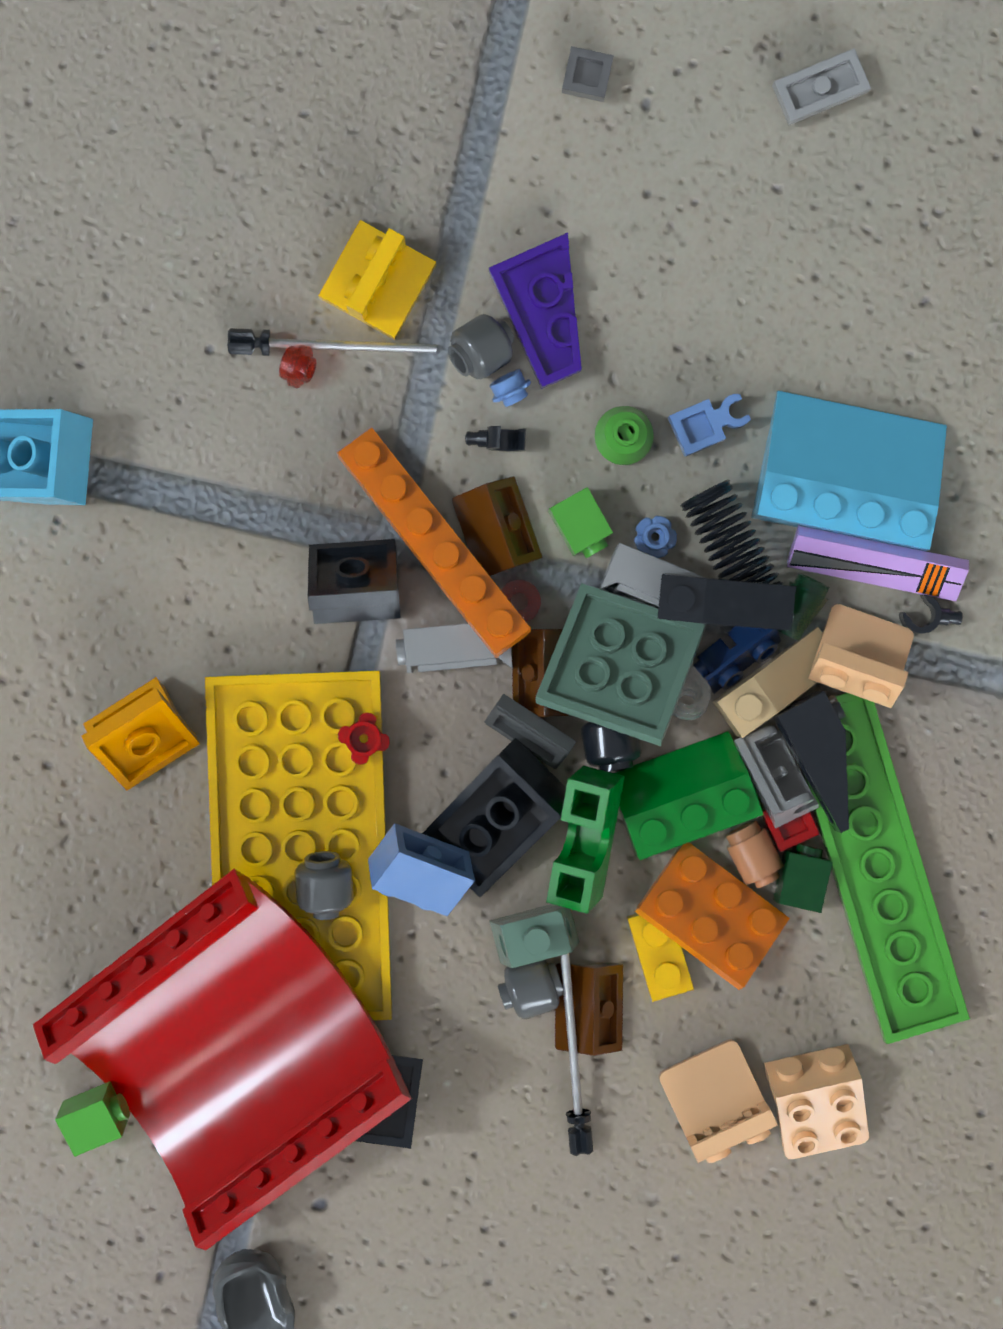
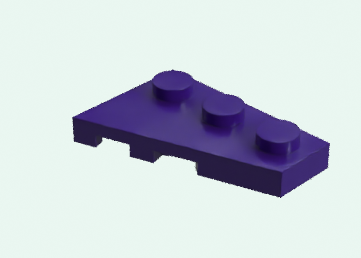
M565 233L488 268V272L541 389L577 374L582 370L569 254L568 233Z

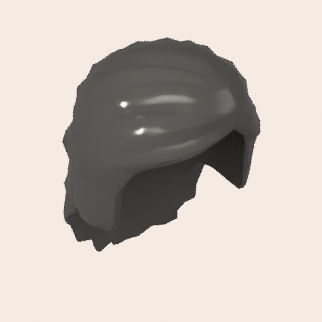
M242 1249L226 1257L214 1274L212 1291L218 1322L222 1329H294V1305L287 1290L286 1276L282 1273L276 1259L269 1253L253 1249Z

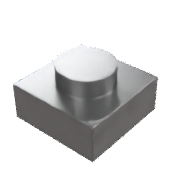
M571 46L561 93L604 102L614 55Z

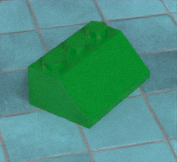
M729 731L633 765L634 767L614 772L615 774L625 776L619 811L635 855L639 860L764 815L749 773Z

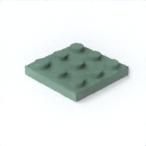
M581 583L537 692L536 703L661 746L703 636L705 624L657 619V608Z

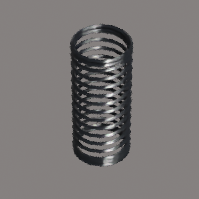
M727 479L681 503L682 511L693 508L686 514L687 518L705 512L693 520L690 526L694 527L711 520L697 529L694 535H701L717 528L700 539L699 543L704 544L721 537L707 546L704 552H711L727 545L711 555L708 561H714L733 553L715 564L713 570H718L741 560L718 574L717 578H724L746 567L748 568L728 580L741 581L754 575L746 581L769 584L778 577L779 573H771L761 577L773 569V564L755 569L765 563L770 556L764 555L749 561L762 553L765 547L761 546L742 554L760 542V538H754L738 545L755 534V529L732 537L748 527L752 521L747 520L726 529L747 515V512H741L722 520L741 508L742 503H737L714 513L737 499L738 495L733 494L706 506L733 489L730 480ZM778 581L772 584L783 585V582Z

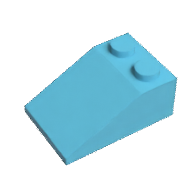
M63 409L0 410V501L48 505H86L93 419Z

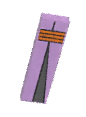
M798 525L788 555L787 567L957 601L969 571V560Z

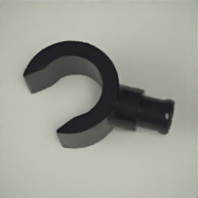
M488 426L487 430L466 432L465 442L468 446L478 445V447H486L487 450L524 452L526 428L506 430L501 429V426Z
M920 595L931 611L930 621L925 626H916L905 612L899 613L902 626L907 627L915 634L929 633L936 629L938 625H961L963 618L961 611H950L949 608H941L937 600L929 595Z

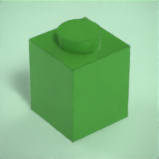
M588 487L549 508L548 513L573 556L583 552L587 559L609 546L605 538L611 536L613 531Z
M109 1081L64 1100L55 1121L75 1157L121 1138L130 1117V1110L124 1096L120 1093L116 1094Z

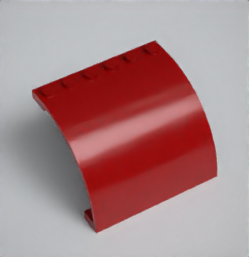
M235 868L33 1024L44 1060L56 1065L71 1053L91 1069L104 1083L110 1081L116 1094L120 1093L124 1096L130 1112L156 1147L173 1177L185 1205L182 1211L195 1247L205 1251L411 1100V1096L386 1042L364 1004L339 968L289 911L262 887Z

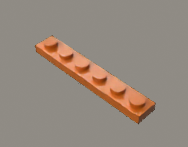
M370 428L337 452L340 461L495 658L531 633V628L373 428Z

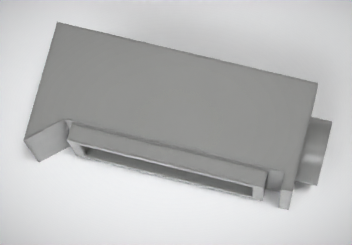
M619 543L616 545L599 589L616 584L615 591L658 608L663 573L703 576Z
M468 623L403 629L404 639H396L398 665H406L407 673H413L412 666H418V672L497 665L496 658ZM509 648L497 658L513 669L511 648Z

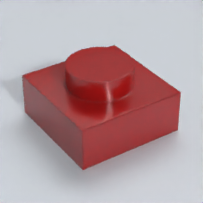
M766 809L762 810L764 814L762 817L779 852L819 835L810 812L775 828Z

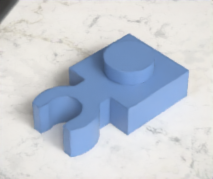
M740 394L728 396L716 410L713 409L710 400L707 399L668 416L684 457L724 441L726 437L722 427L727 426L737 429L745 426L751 420L749 415L736 419L729 413L730 405L742 399Z

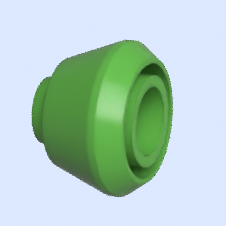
M618 406L608 410L599 419L595 428L597 449L605 459L614 464L630 465L640 461L648 454L653 444L654 432L650 420L642 411L634 407ZM629 426L633 429V434L630 432Z

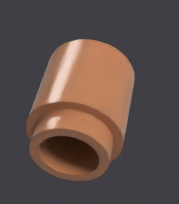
M756 820L743 824L725 835L729 842L726 848L746 885L755 883L757 888H761L780 877L778 870L784 864L767 830L760 828Z

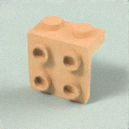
M836 604L830 610L808 679L892 708L905 686L909 673L904 671L914 634L907 627L841 604Z
M726 1040L664 1069L659 1075L661 1085L698 1163L705 1159L707 1163L719 1161L731 1153V1147L744 1141L747 1144L760 1142L771 1134L769 1129L778 1126L771 1109L761 1094L740 1046L735 1040Z
M849 1044L764 1063L766 1077L776 1103L782 1146L786 1158L797 1159L859 1145L869 1139L862 1078Z

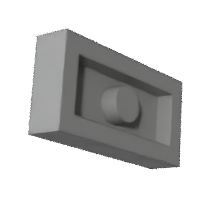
M855 48L778 79L772 85L788 125L864 95L871 89Z

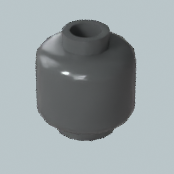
M482 314L452 332L448 355L454 367L461 375L465 377L470 375L480 380L488 377L511 361L513 355L511 344L515 341L514 335L505 321H496L493 317Z
M320 851L310 853L304 858L305 861L298 865L294 873L298 906L305 912L313 913L315 919H334L339 916V911L350 906L354 898L351 866L347 861L341 859L336 852Z
M546 960L516 968L506 967L504 970L505 983L498 985L505 1010L514 1008L516 1014L521 1019H529L557 1009L560 1002L559 997L564 995L563 985L555 962L547 963Z

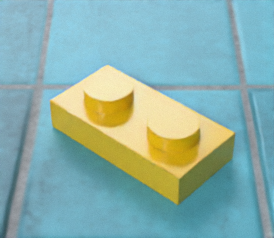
M640 915L628 916V924L652 1002L694 990L682 947Z

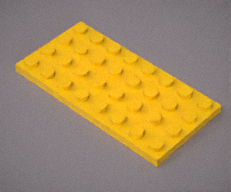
M380 671L205 677L212 885L234 868L250 878L275 898L311 934L352 986L373 1020H392L388 896L372 889L368 858L386 835L383 751L375 752L369 756L366 764L359 765L352 761V753L347 745L338 740L340 728L343 726L350 727L359 721V717L363 713L375 715L377 719L376 725L382 733ZM362 734L360 736V741L362 743H366L368 741V736ZM320 851L336 852L341 859L347 861L351 866L354 898L350 906L339 911V916L334 919H315L313 913L305 912L298 906L294 873L298 865L304 862V858L310 853Z

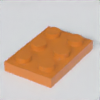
M690 842L678 847L635 909L638 915L738 990L746 986L790 919Z

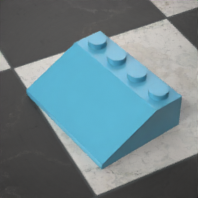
M777 391L751 518L792 527H798L799 525L921 551L930 550L939 507L947 425Z

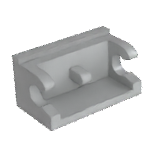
M774 725L765 727L744 738L734 740L752 784L775 828L819 808L818 802L791 755L781 732L777 731Z

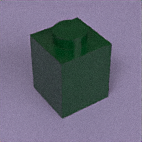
M797 844L796 851L784 850L782 856L784 866L779 870L780 877L777 879L773 900L778 904L822 913L833 862L822 858V849Z

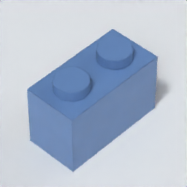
M396 823L393 824L368 858L372 889L385 896H393L415 904L423 910H431L445 916L450 914L475 881L469 851Z

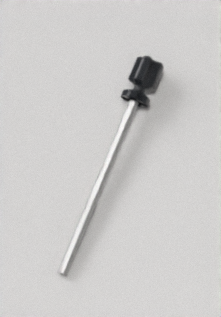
M230 328L228 330L227 348L229 354L252 355L255 348H260L262 355L269 356L270 347L436 353L437 344L270 338V330H263L260 337H255L252 329Z
M568 953L561 955L574 1109L569 1110L565 1115L567 1116V1122L574 1124V1126L568 1128L570 1154L578 1156L580 1154L590 1155L593 1152L591 1126L585 1125V1123L591 1121V1111L582 1108L571 969Z

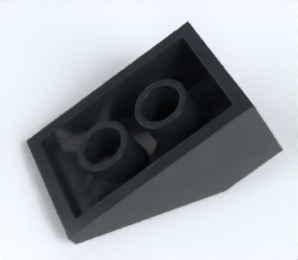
M515 738L422 834L469 851L475 879L470 889L481 897L561 818L566 787Z

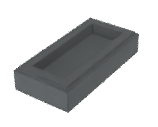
M505 694L500 697L484 721L486 725L510 741L515 738L519 740L536 758L553 769L559 767L576 743L575 740Z

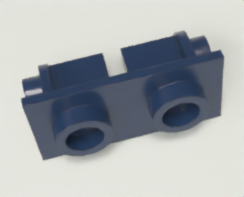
M735 626L727 633L736 646L730 650L720 638L696 656L698 661L692 666L703 679H706L713 694L722 688L724 690L729 689L740 681L744 674L743 671L756 661L761 663L775 653L778 648L777 644L782 641L778 630Z

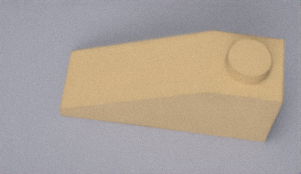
M819 627L810 631L712 701L737 737L743 738L817 683L808 679L823 634Z

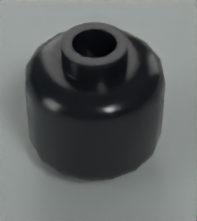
M592 722L584 724L581 728L585 758L590 766L598 767L600 770L607 772L634 767L633 760L638 759L642 754L641 743L638 738Z

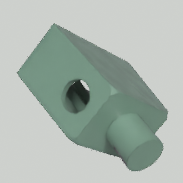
M554 904L489 920L500 963L510 968L571 953L580 942L571 909Z

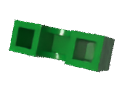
M583 765L568 778L561 821L568 822V831L563 849L558 858L553 861L546 903L588 914L603 898L625 776Z

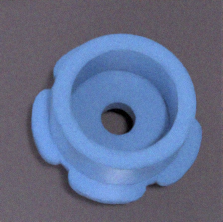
M520 369L499 377L489 385L494 394L492 401H502L505 407L521 401L528 396L525 388L531 384L530 379L525 380Z
M655 516L653 519L646 517L641 520L636 526L637 536L634 538L636 548L656 558L666 556L668 550L674 548L677 542V533L675 530H672V523L663 516ZM653 533L659 534L660 538L658 541L652 540L651 535Z

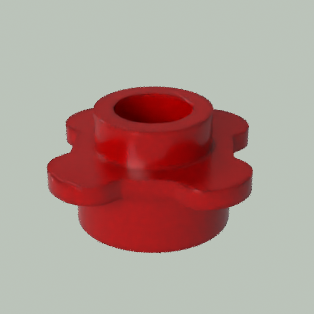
M372 713L361 714L359 721L350 727H341L338 732V740L347 745L352 753V761L359 765L366 764L369 756L377 751L387 750L390 745L389 736L381 733L376 725L377 719ZM362 734L368 736V741L366 743H362L360 741V736Z

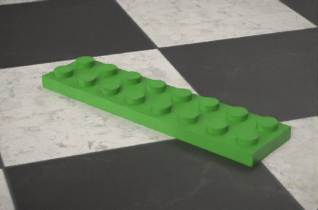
M844 692L835 695L846 715L840 721L846 730L849 829L847 831L839 833L833 829L804 774L803 777L819 805V808L815 809L814 813L828 859L833 862L832 873L884 1043L891 1044L963 1022L970 1018L875 704L869 700Z

